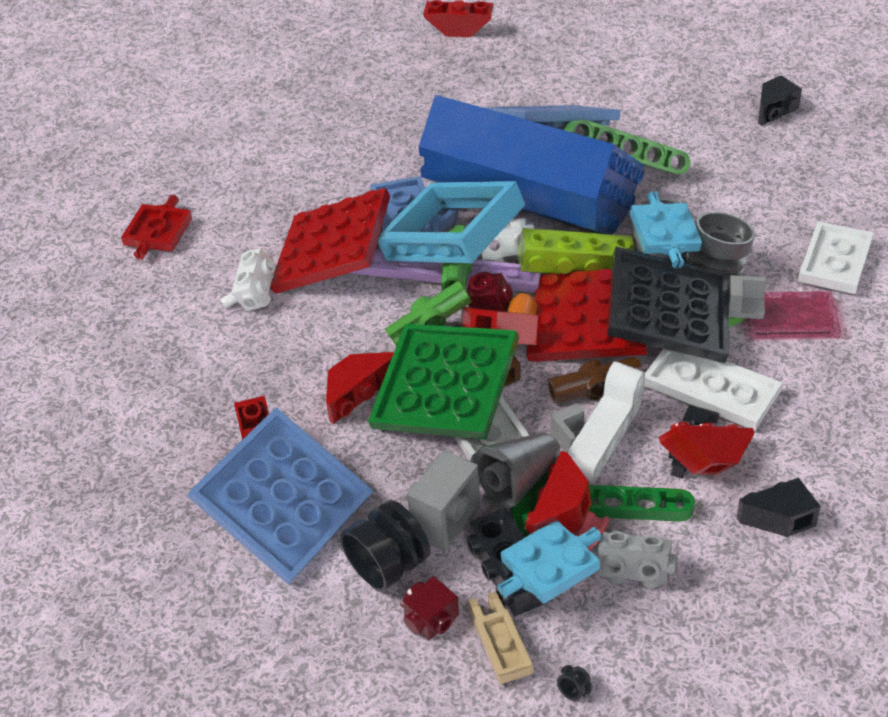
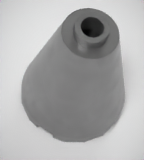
M539 433L481 447L472 455L470 462L478 465L479 485L481 484L486 492L482 497L498 509L505 507L509 509L515 506L549 471L550 465L556 463L560 454V444L550 434Z

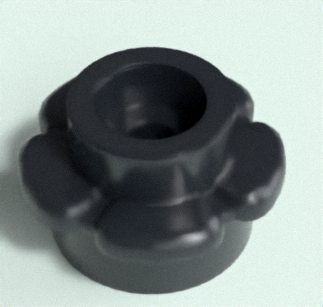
M566 665L561 669L562 674L557 679V687L563 696L569 700L577 701L582 696L591 693L592 684L590 676L584 668L579 666L573 668L572 665Z

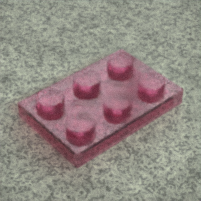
M832 291L765 292L764 318H746L750 340L840 339L841 335Z

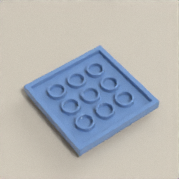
M580 105L484 107L551 127H562L563 124L566 125L573 120H588L600 125H610V120H620V109Z
M276 407L189 491L187 497L289 585L373 493V490Z

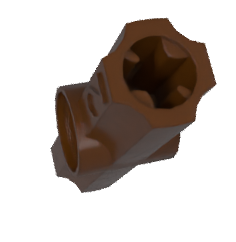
M637 357L617 361L642 371L641 363ZM590 360L581 365L577 372L549 378L548 388L553 402L558 404L588 396L591 400H599V397L602 398L604 395L605 379L612 363L603 365L598 360Z

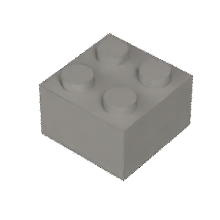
M445 450L442 451L436 460H432L428 464L423 476L418 482H414L409 487L406 495L409 512L421 525L429 544L446 552L480 508L478 465Z

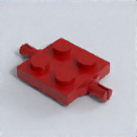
M169 195L163 205L142 204L121 239L123 245L137 247L133 253L135 258L143 260L150 249L173 252L192 220L191 210L175 207L179 202V198L176 195Z

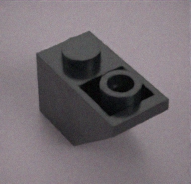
M782 75L763 83L758 124L762 126L799 109L802 88Z
M798 477L787 482H779L773 487L759 492H751L740 498L737 520L740 524L789 537L816 527L821 506Z

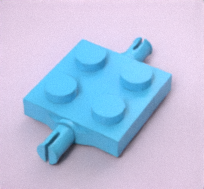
M650 192L647 195L649 204L632 205L630 216L644 254L660 253L668 255L672 266L680 268L685 263L681 253L700 251L702 245L701 238L687 203L663 204L658 192Z
M557 520L501 552V561L512 572L513 577L497 585L500 594L507 598L510 594L522 588L533 593L545 604L600 570V560L587 547L602 539L599 530H596V527H592L584 534L576 536L570 533Z

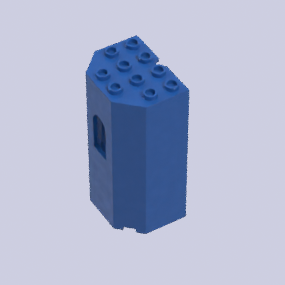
M436 94L418 146L419 156L424 157V165L420 168L421 177L434 183L516 181L525 206L521 209L522 211L597 234L613 235L617 231L628 211L635 204L636 195L634 193L637 184L640 185L644 177V165L632 156H628V153L615 144Z

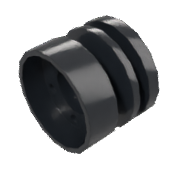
M386 500L378 509H373L368 514V521L359 519L340 535L342 549L353 569L373 589L384 592L400 580L403 576V570H413L418 563L421 564L430 556V545L421 525L411 512L395 500Z

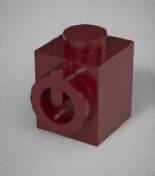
M483 271L470 277L466 290L472 301L468 304L469 307L507 311L509 302L513 298V291L502 273L491 274Z
M434 576L425 583L420 581L412 585L400 604L404 609L403 620L407 628L413 634L417 635L420 633L428 641L437 634L445 633L451 627L453 620L459 616L458 596Z

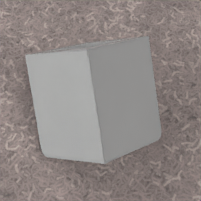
M730 275L728 292L729 317L764 318L765 277Z
M576 403L551 414L550 435L557 439L560 447L565 452H568L584 426V410Z

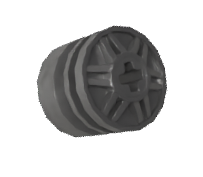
M722 212L701 214L695 223L702 241L700 251L687 252L684 262L728 273L729 285L730 275L742 276L743 268L747 262L746 256L750 253L755 238V231L749 223L732 214Z

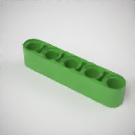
M573 120L567 123L564 128L565 131L574 133L576 126L580 125L583 128V136L599 140V136L602 133H605L607 142L615 144L623 151V145L628 140L631 143V150L627 155L632 156L645 167L669 174H682L690 167V157L682 150L588 120ZM650 148L655 152V157L652 161H649L647 157ZM674 156L678 158V165L675 169L671 165V160Z

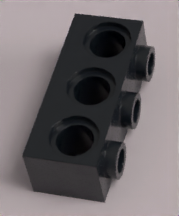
M506 507L469 521L470 536L466 538L467 544L473 556L479 555L482 561L481 568L487 581L493 580L497 586L513 577L512 572L501 561V552L524 539V536ZM498 587L495 588L503 607L508 606L514 617L544 605L533 593L525 589H519L507 598H504L500 594Z

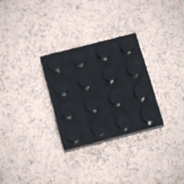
M616 246L612 255L607 335L725 363L729 356L728 273L684 263L680 268L678 266L674 268L670 259Z

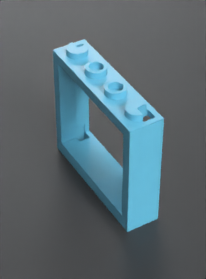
M516 181L430 183L380 233L378 244L386 261L473 263L525 206ZM441 208H484L461 233L419 232Z

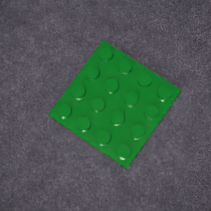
M405 324L369 417L368 423L370 427L379 430L487 440L519 341L517 330Z

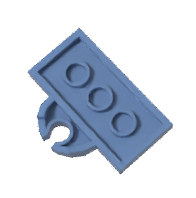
M421 176L370 185L371 190L375 191L386 188L391 195L382 224V231L425 189ZM441 208L419 232H439L448 229L458 219V208Z

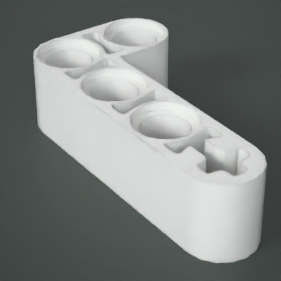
M617 361L612 363L607 373L603 397L568 450V454L592 484L595 483L635 414H637L642 402L645 372Z

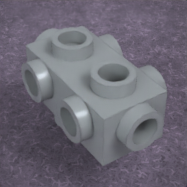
M613 529L610 532H603L599 545H593L592 553L600 560L598 576H605L611 583L621 584L628 579L641 581L642 586L646 588H657L661 584L667 585L670 575H676L678 555L672 554V540L661 539L657 536L627 535L617 529Z

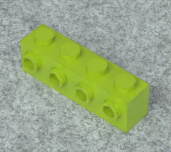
M522 228L518 245L520 271L566 274L576 271L587 272L611 269L612 255L615 247L635 251L632 236Z

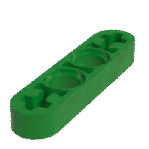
M589 485L592 503L589 511L595 513V517L686 521L694 513V496L684 489ZM594 498H598V505H594ZM609 498H616L621 501V504L617 507H610L604 501ZM646 499L652 501L655 505L652 508L645 509L637 503ZM661 501H665V508H661ZM676 502H682L683 508H677Z

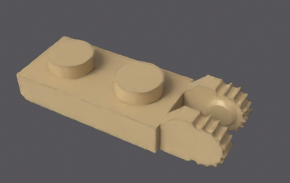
M496 592L488 594V604L493 613L485 616L476 598L468 600V608L474 621L475 630L499 685L534 674L532 661L508 609H504Z

